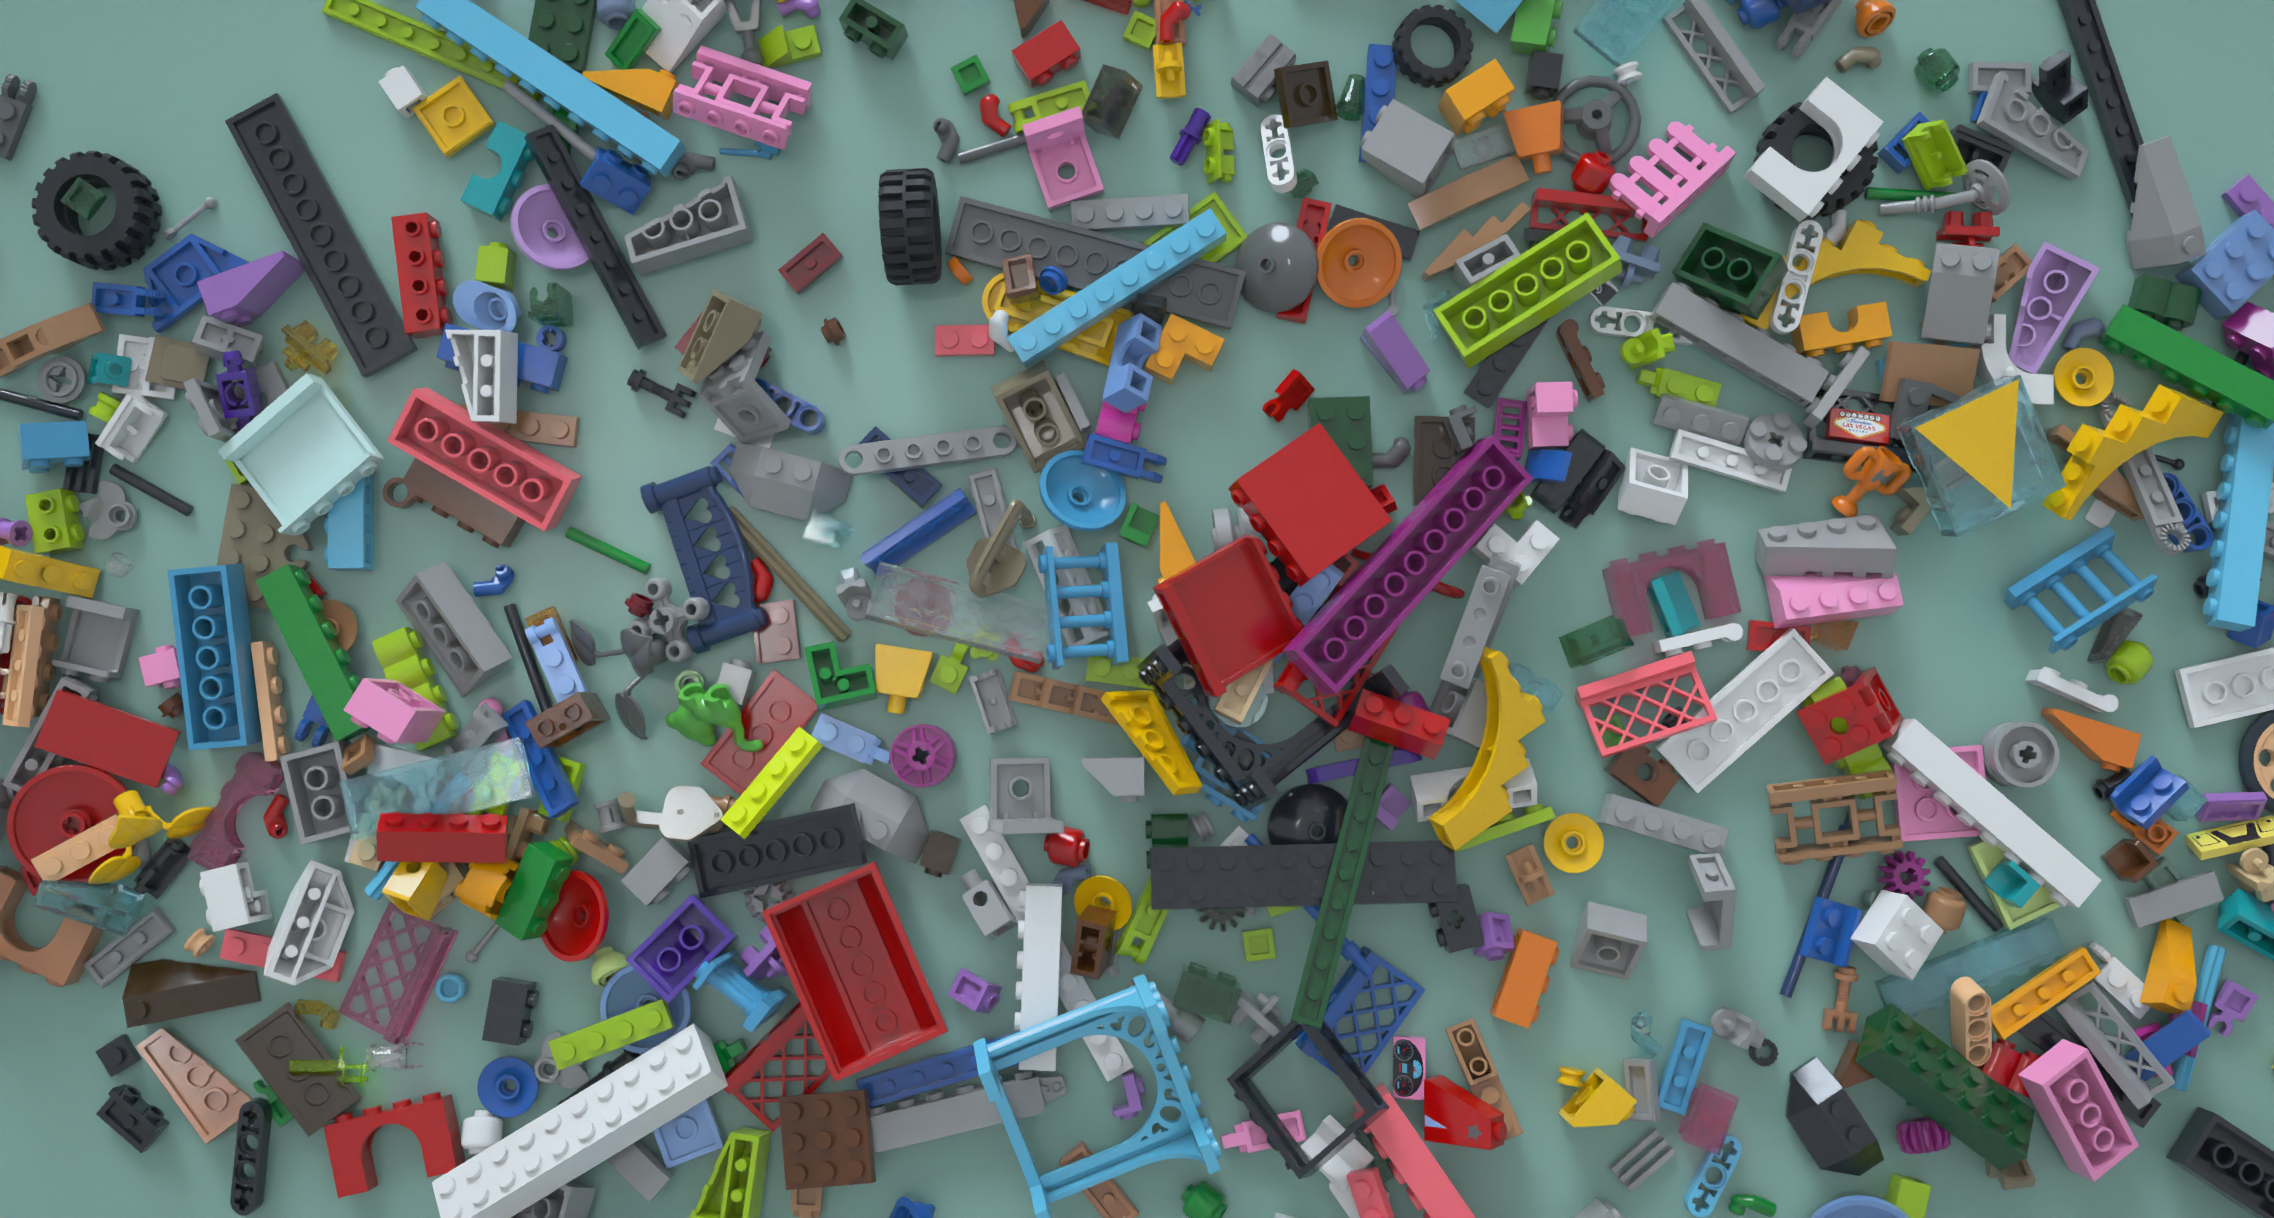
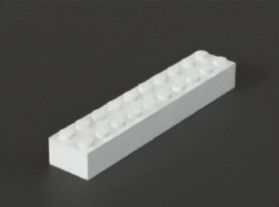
M693 1023L434 1180L432 1185L440 1217L511 1218L727 1087L728 1084L711 1038Z

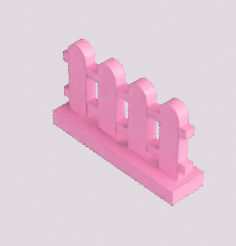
M1671 122L1666 130V137L1670 140L1668 143L1661 139L1651 140L1647 147V154L1651 159L1647 161L1641 156L1632 157L1628 164V171L1632 176L1628 178L1624 174L1616 173L1610 178L1608 184L1609 189L1613 192L1611 197L1614 200L1618 201L1621 198L1636 211L1634 215L1636 218L1641 220L1644 217L1648 221L1643 232L1652 239L1728 170L1736 154L1729 146H1726L1718 153L1716 151L1718 146L1713 142L1710 145L1705 143L1693 133L1695 128L1690 124L1684 126L1680 122ZM1678 146L1693 160L1689 162L1674 149ZM1659 163L1675 177L1669 179L1655 166ZM1639 181L1642 182L1651 191H1653L1655 195L1651 197L1639 186H1637L1636 183ZM1682 182L1684 185L1680 188L1678 185ZM1662 200L1665 201L1663 205L1659 204Z

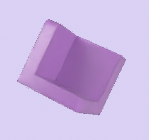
M1388 783L1383 789L1376 819L1391 831L1399 823V817L1411 804V801L1399 792L1392 783Z

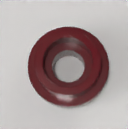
M632 593L631 597L626 598L624 602L629 607L628 612L644 618L645 615H650L654 610L652 608L654 601L638 593Z

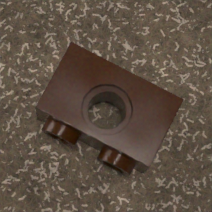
M1645 745L1615 754L1604 771L1649 805L1659 807L1680 779L1673 773L1675 768L1663 759L1656 761L1649 755L1651 750ZM1643 763L1648 766L1650 771L1649 776L1645 780H1641L1637 775V769Z

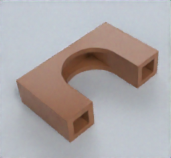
M6 865L0 866V959L12 960L20 964L19 968L31 974L38 973L46 977L45 981L56 987L78 983L85 970L83 964L91 958L110 917L86 905L70 907L53 940L43 948L33 947L19 936L15 927V912L27 889V885L20 872Z

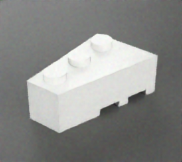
M445 330L447 339H451L455 353L453 357L455 366H458L463 381L461 387L471 421L516 424L518 333L503 330Z

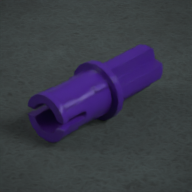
M1201 108L1194 109L1187 125L1179 132L1181 137L1170 156L1172 162L1179 166L1184 165L1195 144H1200L1202 132L1211 119L1208 112Z

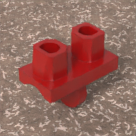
M1948 211L1944 214L1942 228L1936 231V241H1961L1952 242V244L1984 247V244L1975 242H1990L1992 237L2000 236V227H1993L1992 212H1975L1972 214V226H1964V212Z

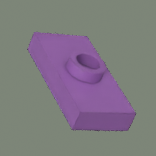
M2264 792L2206 793L2202 795L2194 814L2198 822L2258 820L2268 799Z

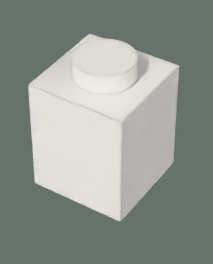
M403 65L389 70L384 78L378 81L396 109L407 119L415 114L412 108L428 98L414 75Z

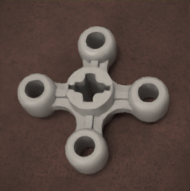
M663 577L651 578L646 582L644 591L646 596L654 601L656 609L650 614L649 620H634L628 628L637 633L652 637L656 633L663 634L668 640L665 650L667 658L674 663L686 662L692 657L693 650L689 641L683 638L682 630L687 626L688 620L699 621L705 619L710 613V605L704 598L692 597L687 599L682 607L675 606L670 600L672 593L670 581Z

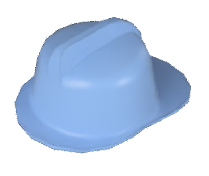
M464 281L456 287L453 293V305L457 314L468 324L482 330L512 332L517 323V318L522 316L523 313L516 297L510 291L494 288L479 281Z

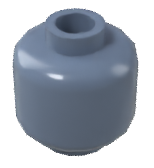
M596 0L598 19L614 30H621L636 10L635 0Z

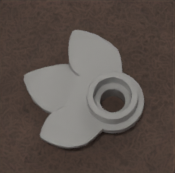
M100 481V497L89 499L79 505L85 517L93 522L88 531V536L94 539H109L118 530H129L137 522V510L131 503L127 502L125 491L119 485L110 481ZM125 511L126 518L124 521H121L120 515Z
M556 1031L547 1036L541 1045V1057L537 1059L534 1065L535 1075L538 1081L543 1084L558 1083L565 1089L580 1087L590 1079L581 1067L585 1061L558 1071L548 1044L550 1040L563 1036L560 1031ZM547 1063L554 1065L555 1071L553 1074L546 1071Z

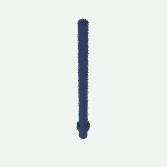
M1849 812L1843 825H1839L1838 830L1851 829ZM1845 855L1833 856V859L1829 860L1816 895L1817 897L1829 899ZM1810 914L1779 993L1789 998L1793 995L1806 960V956L1800 955V950Z

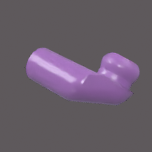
M785 0L776 4L783 18L798 10L805 11L810 19L817 17L821 13L818 0Z
M168 764L162 777L166 781L161 785V790L174 796L179 788L182 789L184 782L180 771Z

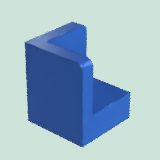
M2258 600L2255 627L2242 632L2228 630L2227 637L2254 649L2264 644L2272 637L2274 606Z

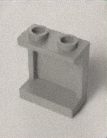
M68 595L65 607L73 608L61 658L52 659L51 665L62 667L61 673L80 676L81 672L91 674L90 680L109 683L110 678L122 679L139 609L81 596Z
M1720 853L1689 855L1688 865L1704 900L1702 907L1686 909V916L1697 943L1703 951L1732 948L1736 888Z

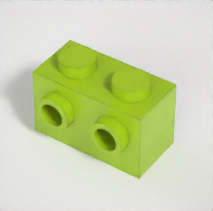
M58 488L25 495L29 523L33 531L32 541L35 554L52 556L84 549L85 531L79 521L80 503L74 491Z

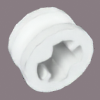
M1638 61L1623 64L1613 70L1614 76H1618L1617 82L1623 85L1635 82L1643 76L1642 72L1637 70L1639 67Z

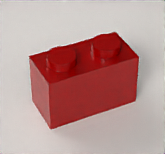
M1059 20L1011 50L1014 62L1031 88L1037 85L1039 87L1045 86L1053 80L1054 74L1062 69L1064 71L1072 69L1078 64V59L1081 58L1080 47L1062 20Z

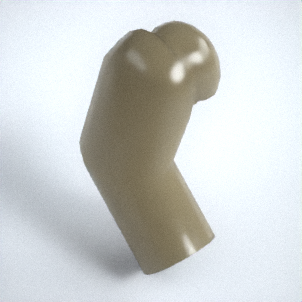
M1856 46L1837 59L1835 66L1841 73L1846 72L1856 63H1865L1867 68L1874 69L1882 62L1881 52L1875 47Z

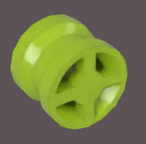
M100 391L97 396L99 401L88 412L108 423L122 401Z

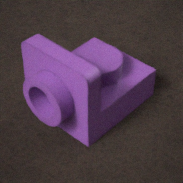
M1485 912L1479 915L1484 945L1473 950L1474 956L1486 957L1487 961H1498L1504 958V954L1515 950L1508 914Z
M961 968L948 995L975 1012L989 1014L999 1001V993L1002 987L986 981L968 969Z

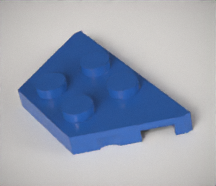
M192 233L143 268L145 282L148 284L149 289L165 292V298L153 299L148 297L149 305L164 310L163 317L154 316L155 322H152L153 329L158 333H162L204 302L197 281L249 262Z

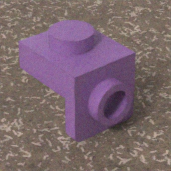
M1134 1070L1126 1071L1122 1074L1128 1103L1112 1107L1113 1117L1120 1116L1121 1120L1138 1116V1111L1143 1110L1140 1095L1145 1094L1142 1077H1135Z

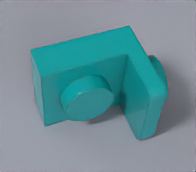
M102 352L92 354L88 384L98 386L109 384L127 387L132 359Z

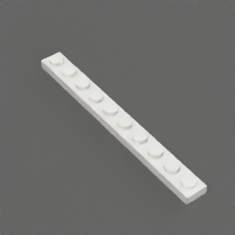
M985 804L959 820L1017 923H1019V920L1024 921L1025 908H1019L1020 890H1026V883H1030L1004 835L989 831V808ZM1061 937L1059 997L1067 1011L1070 1012L1097 1001L1083 976L1070 973L1072 955ZM1109 1035L1082 1037L1107 1082L1134 1067L1118 1037Z

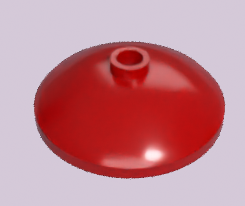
M570 870V874L559 892V900L548 918L547 928L541 935L547 949L558 959L567 962H577L589 958L598 950L607 932L609 923L607 898L599 882L584 871Z

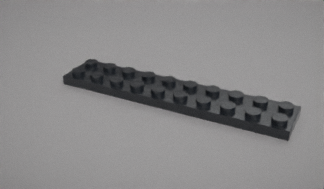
M275 93L225 120L361 375L367 378L417 351L418 348L412 337L405 334L402 318L283 98L278 93Z
M1441 841L1369 843L1353 905L1457 902L1455 851L1445 846ZM1337 843L1150 848L1152 910L1320 906Z

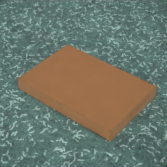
M1889 340L1879 400L1895 402L1900 378L1934 384L1971 401L1980 349ZM1932 395L1930 397L1929 405L1958 408V406Z

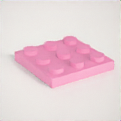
M1983 745L1948 747L1986 780ZM1890 760V767L1897 780V789L1895 790L1897 800H1893L1895 822L1901 828V839L1903 842L1980 835L1981 832L1973 825L1969 827L1956 817L1958 812L1950 805L1946 807L1939 803L1933 797L1935 792L1927 785L1923 787L1916 783L1910 777L1912 772L1904 765L1900 767Z

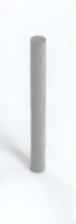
M508 80L503 85L505 92L546 125H554L562 138L592 162L594 161L596 151L594 147L511 80Z

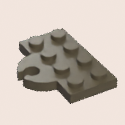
M231 484L217 565L243 563L248 606L270 610L256 580L287 564L300 566V568L306 570L310 562L303 559L293 562L290 558V551L297 545L302 550L313 551L312 544L305 532L296 536L280 533L278 529L282 524L253 487Z

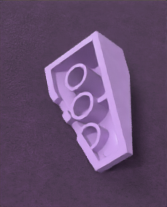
M2044 241L2027 271L2009 358L2014 365L2032 374L2037 373L2101 268Z

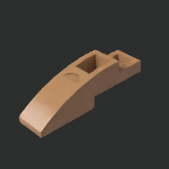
M93 303L60 313L0 339V378H4L51 354H59L106 331Z
M1474 1018L1445 1029L1470 1092L1504 1113V1123L1507 1127L1505 1140L1522 1134L1521 1126L1498 1077L1499 1074Z

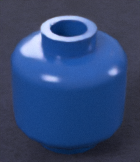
M1740 0L1741 7L1736 12L1743 26L1749 23L1753 29L1757 30L1779 19L1780 10L1784 8V5L1778 0Z

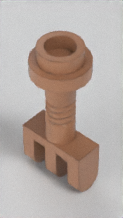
M1838 966L1837 970H1834L1833 977L1839 979L1835 1009L1824 1008L1823 1030L1830 1031L1832 1020L1835 1019L1834 1030L1836 1032H1842L1844 1022L1847 1021L1846 1032L1855 1033L1858 1014L1847 1010L1851 982H1857L1859 974L1856 973L1857 968L1853 966H1847L1846 968Z

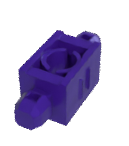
M233 350L223 353V367H227V370L217 373L215 376L225 419L237 417L236 425L238 431H240L254 419L253 415L261 413L264 407L255 367L242 368V364H245L242 354L239 350ZM243 379L241 381L238 380L232 383V380ZM236 385L244 390V400L236 396ZM248 403V406H239V407H237V406L240 405V404H241V405H244V404Z

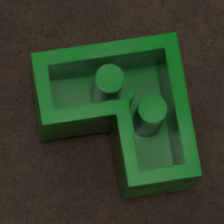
M834 641L804 647L818 711L877 698L870 663L840 670Z

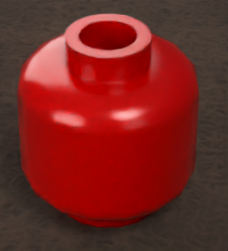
M1598 150L1595 153L1587 152L1582 154L1571 172L1570 177L1573 182V188L1577 192L1604 193L1610 178L1615 174V168L1610 162L1611 157Z
M1064 826V833L1046 835L1044 851L1048 852V858L1053 864L1075 868L1081 862L1087 860L1090 851V840L1086 838L1082 830Z

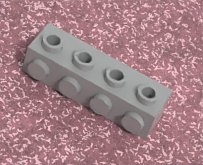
M72 675L61 677L2 784L3 786L18 792L31 778L57 765L61 766L65 762L66 757L34 747L56 691L62 689L98 702L99 697L95 696L99 690L98 687Z

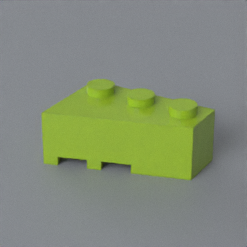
M741 1127L730 1132L714 1165L715 1169L708 1183L705 1184L701 1192L702 1196L689 1218H760L772 1131Z

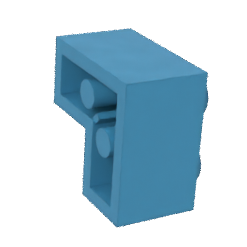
M86 421L19 424L18 440L22 470L29 469L31 474L48 473L49 468H55L56 463H63L64 467H78L83 465V461H89L90 450Z

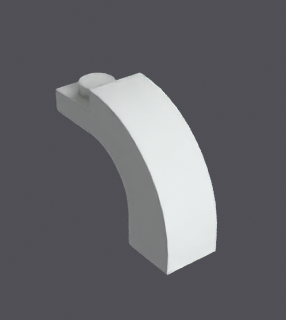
M1993 314L1989 316L1984 345L1973 347L1980 349L1976 374L1989 392L2003 387L2004 369L2007 366H2013L2017 370L2016 380L2019 379L2017 407L2042 409L2053 405L2054 375L2030 374L2017 368L2010 360L2006 350V314Z

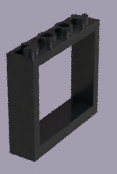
M1324 1020L1320 1030L1290 1022L1227 1078V1081L1236 1092L1234 1096L1245 1104L1250 1111L1249 1116L1256 1125L1261 1126L1267 1135L1269 1145L1274 1150L1279 1151L1286 1161V1168L1288 1170L1292 1169L1298 1179L1312 1176L1390 1108ZM1304 1031L1366 1112L1311 1161L1251 1080L1252 1077Z

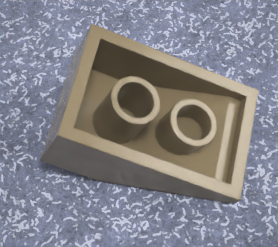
M713 289L677 371L696 384L701 382L748 343L752 335L758 332L762 322L760 318L762 313L736 298Z
M1044 360L991 387L994 397L1034 473L1043 469L1047 462L1055 455L1069 450H1080L1086 446Z

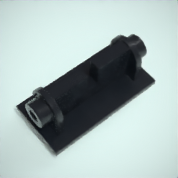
M168 838L134 879L137 884L134 889L143 895L148 892L155 899H158L196 852L181 839Z

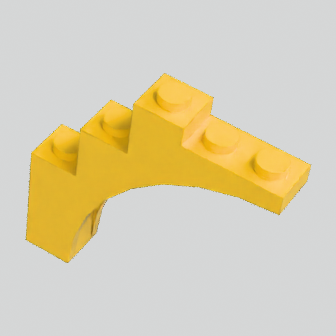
M1857 219L1847 227L1846 233L1837 248L1834 247L1835 244L1832 241L1822 238L1810 286L1825 279L1849 274H1872L1897 279L1918 287L1928 280L1932 271L1925 268V264L1922 261L1911 257L1906 258L1898 254V250L1888 244H1879L1884 233L1877 230V226L1874 223ZM1799 256L1793 267L1798 271L1806 270V259ZM1788 284L1785 287V295L1789 299L1800 292L1799 288L1794 284ZM1776 291L1758 320L1739 312L1736 314L1742 316L1745 319L1744 323L1767 330Z
M2158 385L2143 411L2120 404L2105 431L2082 423L2067 448V451L2072 453V456L2042 505L2061 518L2071 521L2097 486L2124 462L2137 453L2172 438L2186 436L2208 438L2224 412L2202 399Z
M0 545V579L93 598L100 573L99 569Z
M1488 647L1484 648L1479 661L1487 696L1486 723L1480 749L1471 770L1460 788L1444 806L1428 818L1439 841L1453 850H1457L1513 811L1508 802V799H1510L1509 793L1503 784L1529 767L1524 756L1526 755V750L1519 740L1546 722L1542 714L1543 706L1536 696L1521 691L1520 684L1512 677L1508 669L1509 661L1504 653Z

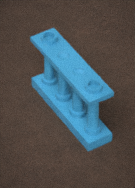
M2108 525L2007 589L2004 602L2011 610L2019 605L2027 606L2054 635L2048 649L2051 654L2060 649L2063 651L2070 649L2078 642L2079 637L2137 600L2139 603L2144 602L2155 592L2154 586L2158 577L2154 573L2141 581L2112 551V544L2116 533ZM2095 557L2098 559L2102 558L2130 588L2115 597L2087 567L2088 562ZM2070 573L2073 575L2077 574L2103 601L2104 605L2090 613L2062 583L2063 578ZM2045 589L2048 591L2052 590L2075 614L2079 621L2065 629L2037 599L2038 593Z
M1118 542L1105 543L1100 548V552H1097V555L1054 557L1053 546H1047L1042 551V555L1038 556L1039 573H1044L1050 644L1046 646L1047 662L1052 663V670H1059L1063 667V659L1106 656L1107 659L1111 658V666H1121L1129 662ZM1098 567V570H1102L1103 581H1100L1099 585L1056 587L1055 569ZM1099 596L1101 599H1105L1106 611H1103L1102 614L1059 617L1058 599ZM1103 626L1104 629H1108L1109 640L1105 644L1062 647L1060 629Z
M736 949L728 953L722 952L718 958L710 963L705 961L694 974L697 980L692 987L698 990L710 984L745 1011L743 1015L747 1019L742 1026L752 1033L775 1015L791 992L783 986L775 991L773 989H766L752 977L749 978L741 968L733 963V960L739 954Z

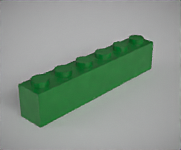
M2125 304L2116 312L2105 333L2098 341V343L2104 345V349L2114 355L2121 354L2131 359L2135 366L2145 370L2150 369L2160 374L2159 377L2170 384L2177 383L2187 388V391L2194 397L2206 398L2216 403V407L2223 412L2235 413L2243 417L2244 421L2252 427L2267 429L2274 423L2273 380Z
M287 564L256 580L335 740L349 741L372 729L370 726L363 728L350 720L352 715L344 711V708L362 680L357 674H353L349 663H351L350 656L343 647L340 648L335 638L338 636L334 625L326 620L322 612L324 605L321 599L316 594H313L309 586L311 580L308 573L303 568H300V566Z

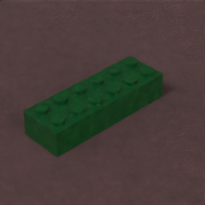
M1890 1003L1866 1018L1856 1063L1998 1170L2005 1169L2027 1158L2035 1113L2033 1109L1894 1004Z

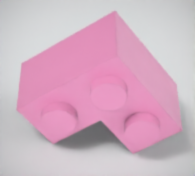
M1572 381L1536 382L1526 391L1528 450H1563L1573 440V426L1568 424V415L1574 412L1573 408H1577V390H1573Z

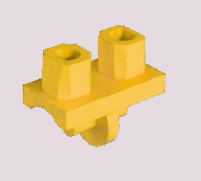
M1182 43L1153 45L1156 98L1186 97Z

